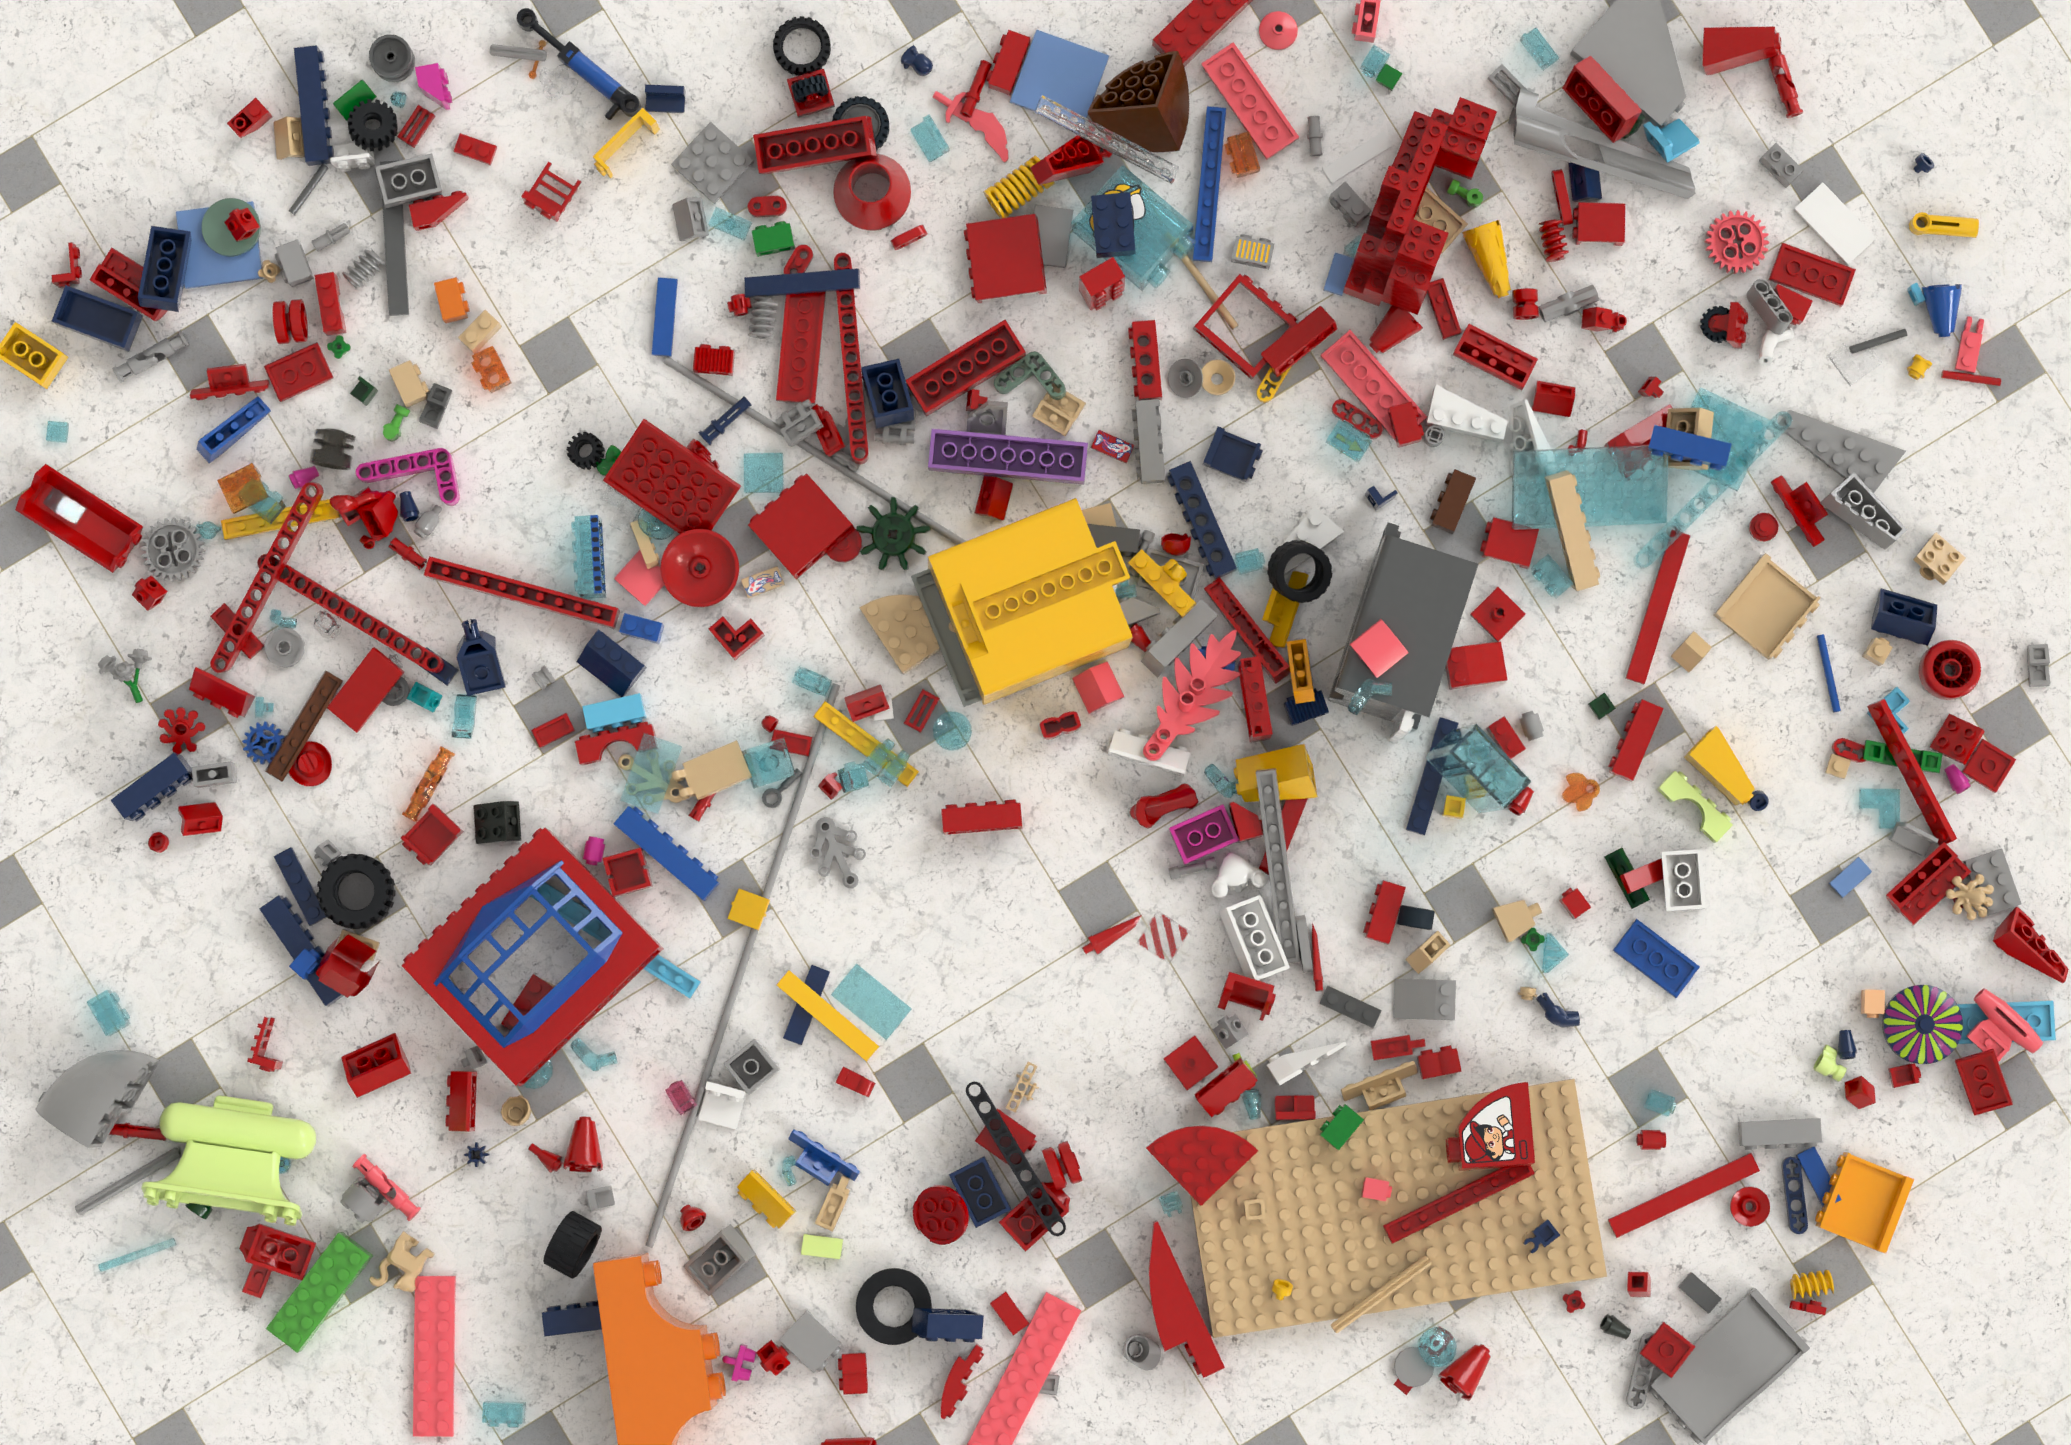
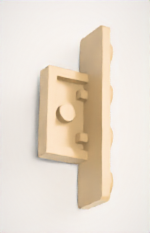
M1414 1061L1405 1062L1399 1067L1387 1069L1376 1076L1366 1077L1358 1083L1348 1084L1341 1089L1344 1101L1363 1095L1369 1110L1406 1097V1092L1400 1080L1417 1074L1416 1064Z

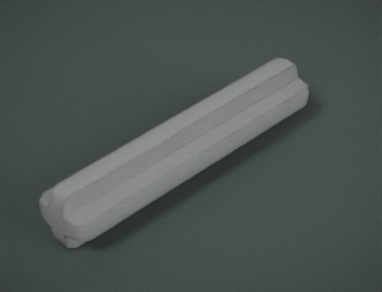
M495 44L490 46V54L492 56L545 61L547 57L545 50Z

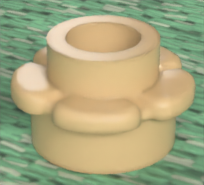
M1520 987L1518 995H1522L1521 999L1533 1000V997H1537L1536 988Z

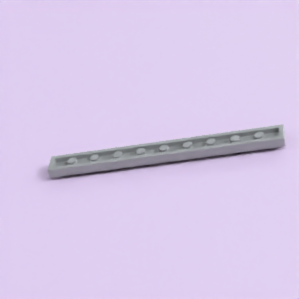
M1276 768L1256 770L1276 932L1288 963L1300 962L1301 957Z

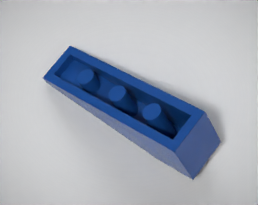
M257 396L198 441L196 450L210 464L260 422L271 410Z

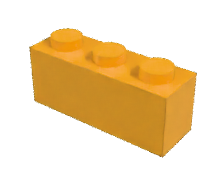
M1306 639L1288 641L1286 643L1295 703L1315 701Z

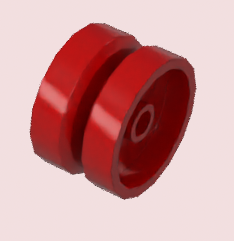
M302 299L291 300L289 307L285 301L273 302V325L278 344H288L292 337L296 343L307 341L308 322Z
M1068 1140L1058 1144L1057 1148L1060 1157L1056 1156L1052 1147L1042 1150L1056 1190L1066 1187L1065 1174H1068L1072 1184L1083 1181L1079 1172L1080 1166L1075 1153L1071 1151Z

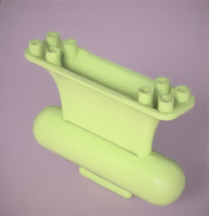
M219 1095L215 1098L213 1107L181 1102L171 1103L163 1110L160 1116L159 1127L161 1133L167 1139L186 1143L185 1150L178 1165L169 1176L160 1181L142 1183L143 1197L147 1198V1204L157 1206L159 1200L167 1201L166 1206L174 1209L178 1208L179 1203H194L259 1213L265 1216L264 1220L270 1223H276L277 1217L285 1219L284 1224L295 1226L297 1219L302 1217V1211L299 1205L289 1202L282 1193L279 1181L280 1157L302 1159L312 1153L316 1144L315 1130L309 1123L303 1120L271 1116L273 1105L269 1102Z

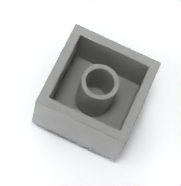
M753 1039L724 1063L725 1067L748 1095L780 1071V1068L756 1039Z

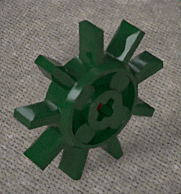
M891 497L890 513L883 516L874 506L870 505L868 507L870 513L877 521L871 528L862 525L857 526L856 530L861 533L872 534L873 543L865 546L860 551L862 555H867L875 549L883 553L878 569L884 570L889 557L897 556L903 570H908L905 553L910 549L915 550L918 554L926 555L927 551L914 542L916 534L927 533L931 531V527L923 525L915 528L911 519L918 513L919 507L917 505L911 507L905 516L897 513L898 502L896 497ZM892 530L894 532L898 531V533L896 534V539L889 538L891 536L890 532Z

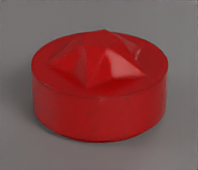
M161 832L152 834L148 841L149 848L157 853L164 852L169 845L168 837Z

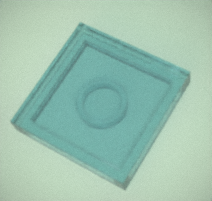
M783 453L744 454V493H781L784 490Z

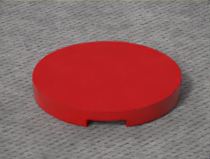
M944 1185L928 1187L920 1193L913 1205L915 1225L918 1231L920 1230L932 1243L939 1245L950 1244L962 1237L967 1229L969 1221L967 1206L963 1198L950 1187Z

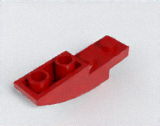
M979 1344L975 1345L966 1360L958 1356L952 1366L942 1395V1419H945L947 1416L951 1418L957 1409L954 1407L955 1403L958 1400L962 1401L968 1393L965 1390L967 1385L962 1382V1379H968L973 1371L970 1367L974 1362L978 1364L984 1355L981 1352L983 1347Z

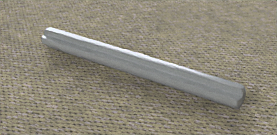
M171 1149L76 1205V1212L79 1215H83L180 1158L181 1153L179 1149Z

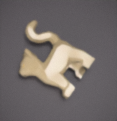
M403 1231L396 1240L393 1249L379 1265L380 1278L377 1279L371 1276L369 1281L373 1286L379 1287L384 1285L389 1276L387 1266L394 1265L404 1271V1274L397 1279L393 1287L412 1293L416 1289L415 1279L422 1272L427 1258H432L435 1253L426 1248L418 1256L412 1255L410 1249L413 1246H417L419 1241Z

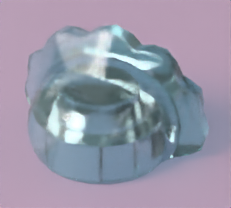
M210 521L196 525L199 528V533L205 539H212L221 531V527H217L216 524Z

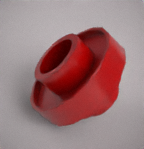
M1769 513L1757 514L1749 523L1751 536L1760 542L1770 541L1778 532V522Z

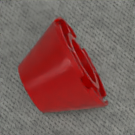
M877 154V156L850 160L841 168L834 183V201L841 216L851 225L868 231L882 230L895 224L905 214L911 199V185L905 170L899 163L888 156ZM870 173L879 174L890 183L887 194L875 202L862 201L853 193L857 180Z

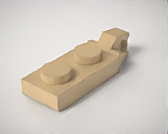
M842 1176L839 1184L833 1183V1186L830 1187L815 1221L816 1225L833 1232L849 1196L850 1190L846 1187L850 1178Z

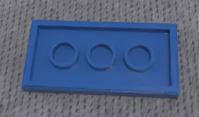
M1638 919L1633 922L1612 950L1675 998L1679 996L1700 968L1699 965Z

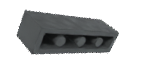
M1087 524L1097 548L1116 541L1122 556L1133 557L1134 554L1138 553L1140 529Z

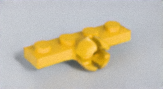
M1141 549L1128 562L1182 618L1196 605V602L1179 586L1180 582L1187 576V573L1176 560L1170 559L1165 565L1159 566Z

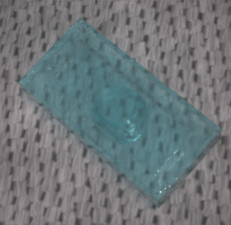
M716 207L708 225L745 241L752 222Z

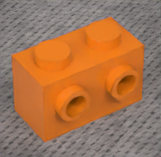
M457 277L435 282L434 286L443 321L450 323L468 318L467 312H470L468 301H464L463 293H466L463 282H459Z

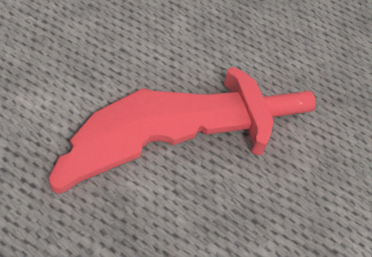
M938 91L934 93L932 98L948 107L946 110V123H950L952 115L957 116L966 123L969 122L975 131H982L984 133L985 141L1000 156L1003 162H1007L1008 149L1005 146L1007 144L1005 130L993 113H987L974 108L972 117H965L960 114V111L964 105L961 101L965 98L966 92L956 95L953 101Z

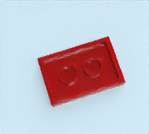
M318 342L264 366L280 402L334 378Z
M1994 1049L1955 1059L1974 1116L2013 1105Z

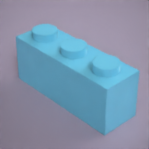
M640 693L582 706L587 730H592L593 733L602 732L604 727L612 726V729L620 728L626 722L638 724L643 722L642 719L647 718Z

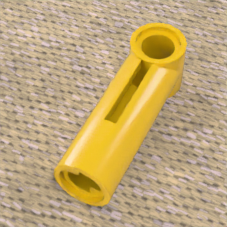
M1920 212L1910 220L1909 229L1915 235L1934 234L1976 238L1979 220L1977 218L1928 215L1927 213ZM1916 220H1922L1925 225L1924 228L1918 227Z

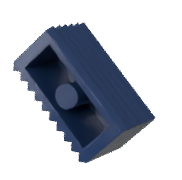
M1314 688L1315 701L1296 704L1294 696L1286 698L1287 702L1284 703V707L1291 726L1329 713L1322 690L1317 691Z

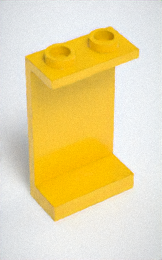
M644 108L634 115L593 156L595 160L594 165L601 175L605 176L607 174L610 178L613 176L605 162L643 124L654 135L660 130L657 121Z

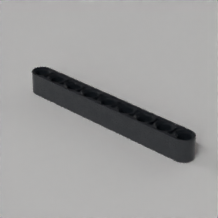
M977 1081L970 1082L966 1087V1094L1048 1231L1053 1236L1063 1235L1066 1230L1065 1221L983 1085ZM971 1085H978L980 1087L979 1095L973 1096L970 1094L969 1088ZM982 1102L990 1104L991 1109L988 1113L980 1111L979 1106ZM992 1119H998L1001 1122V1127L998 1130L991 1129L990 1121ZM1001 1137H1010L1011 1145L1003 1147L1000 1144ZM1013 1153L1021 1155L1022 1160L1019 1164L1011 1162L1010 1156ZM1024 1170L1030 1171L1032 1174L1031 1180L1023 1181L1020 1177L1021 1172ZM1038 1187L1042 1190L1040 1198H1033L1031 1196L1033 1188ZM1045 1204L1050 1205L1053 1209L1052 1213L1048 1216L1041 1212V1208ZM1054 1222H1060L1063 1225L1061 1232L1056 1233L1052 1230L1051 1226Z

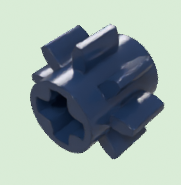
M475 1142V1148L467 1146L470 1150L464 1154V1156H468L470 1159L467 1164L475 1162V1167L479 1166V1162L486 1164L484 1158L490 1155L484 1151L487 1146L485 1145L480 1148L478 1142ZM473 1151H480L481 1153L479 1154V1156L481 1158L474 1159L473 1156L475 1154L473 1153Z

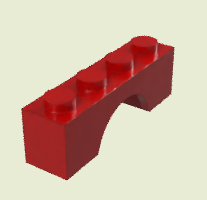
M648 722L636 724L637 727L629 729V726L617 728L618 732L610 733L607 730L598 732V736L595 737L590 735L580 736L579 740L575 741L579 764L586 765L600 762L604 750L610 744L618 741L632 744L639 753L658 749L654 726L652 724L648 725Z

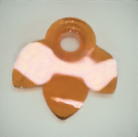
M1568 774L1566 779L1570 786L1564 790L1561 798L1566 802L1576 803L1578 812L1585 811L1592 805L1593 798L1598 796L1600 786L1595 780H1587L1583 774ZM1587 786L1593 787L1592 793L1586 791Z

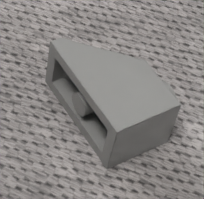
M1127 596L1118 600L1128 626L1160 614L1159 608L1136 598L1129 599Z

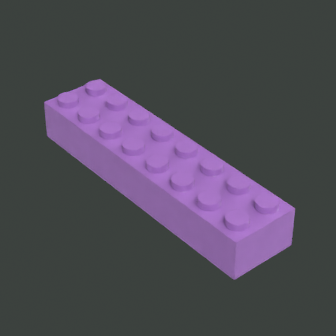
M932 429L928 470L1084 485L1088 443Z

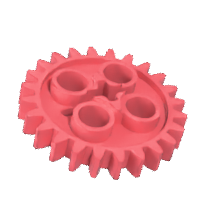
M1739 210L1736 211L1735 215H1733L1732 211H1729L1728 217L1724 213L1721 214V220L1716 218L1714 220L1716 225L1711 224L1709 228L1712 231H1707L1706 233L1710 238L1706 239L1705 243L1710 244V246L1705 250L1712 251L1708 257H1715L1713 264L1721 263L1720 270L1726 266L1727 273L1731 268L1734 270V274H1737L1739 269H1741L1742 273H1745L1746 267L1751 271L1753 264L1756 266L1760 264L1758 259L1763 260L1765 258L1762 253H1767L1768 251L1767 248L1763 247L1769 244V241L1764 240L1768 233H1762L1766 227H1759L1761 220L1753 221L1754 214L1748 218L1747 211L1743 216L1740 215ZM1732 225L1735 226V229H1736V230H1735V234H1734V231H1733V229H1732ZM1744 226L1748 228L1749 234H1742L1740 232V227ZM1721 231H1727L1730 238L1724 239L1721 236ZM1735 238L1737 241H1741L1739 245H1737V243H1733ZM1750 245L1753 248V253H1747L1744 250V246ZM1725 250H1732L1734 252V257H1727L1725 254Z

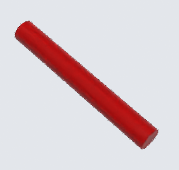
M1942 370L1941 378L1995 386L2001 385V378Z

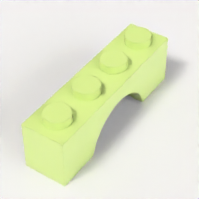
M1672 772L1657 790L1669 802L1681 799L1693 802L1699 808L1702 815L1700 831L1713 843L1718 842L1733 826L1730 823L1731 818L1726 813H1720L1715 809L1717 805L1709 798L1706 800L1701 795L1702 791L1697 786H1691L1687 782L1688 778L1682 772Z

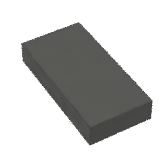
M1692 1272L1678 1286L1708 1314L1722 1299Z

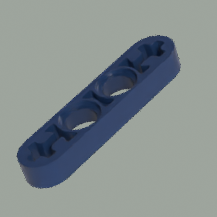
M1787 1157L1782 1161L1781 1168L1788 1224L1793 1233L1803 1234L1808 1229V1219L1801 1164L1797 1158ZM1789 1160H1792V1163H1796V1167L1793 1168V1174H1798V1177L1787 1178V1174L1791 1175L1790 1169L1786 1168ZM1791 1180H1796L1799 1184V1188L1796 1191H1791L1788 1188V1183ZM1793 1200L1801 1202L1800 1210L1793 1211L1791 1209V1202ZM1802 1213L1803 1217L1799 1216V1222L1803 1223V1227H1800V1231H1798L1793 1226V1224L1797 1223L1796 1217L1792 1218V1214Z

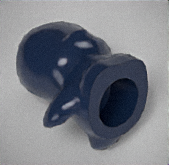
M914 45L908 48L901 56V64H904V69H908L911 65L920 76H926L932 71V61L923 53H918Z

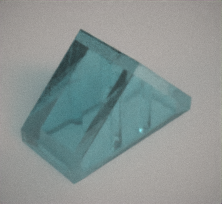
M54 487L43 502L48 508L75 525L87 509Z
M1551 933L1545 934L1542 973L1550 972L1569 955Z

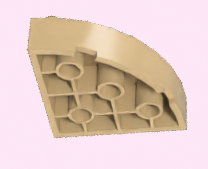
M886 596L859 607L902 674L907 673L940 651L919 596ZM950 622V623H949V630L952 631V632H954V629H953L952 624H951V622Z

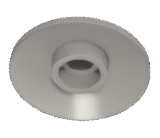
M1191 359L1177 360L1171 366L1168 373L1170 388L1176 395L1183 398L1196 395L1203 384V373L1199 365Z

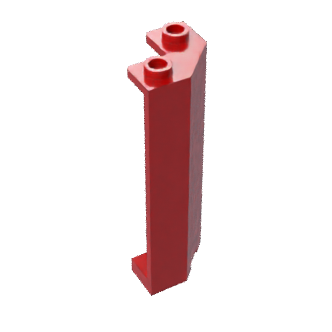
M47 464L34 474L31 487L19 497L15 509L112 573L118 567L122 568L129 553L142 538V525Z

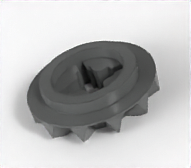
M400 677L394 685L396 688H401L397 691V698L392 693H388L383 700L385 704L398 706L406 701L410 692L409 685L403 677Z

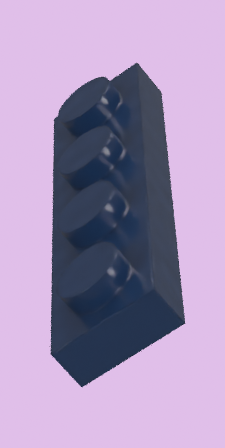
M290 847L275 855L274 858L309 926L327 918L324 910L319 906L320 900L317 898V894L293 848Z

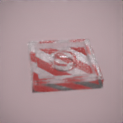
M1157 910L1136 944L1170 964L1190 933V930Z

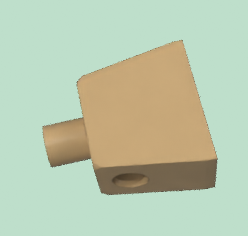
M1524 900L1492 909L1507 943L1535 926L1533 917L1542 913L1538 903L1527 907Z

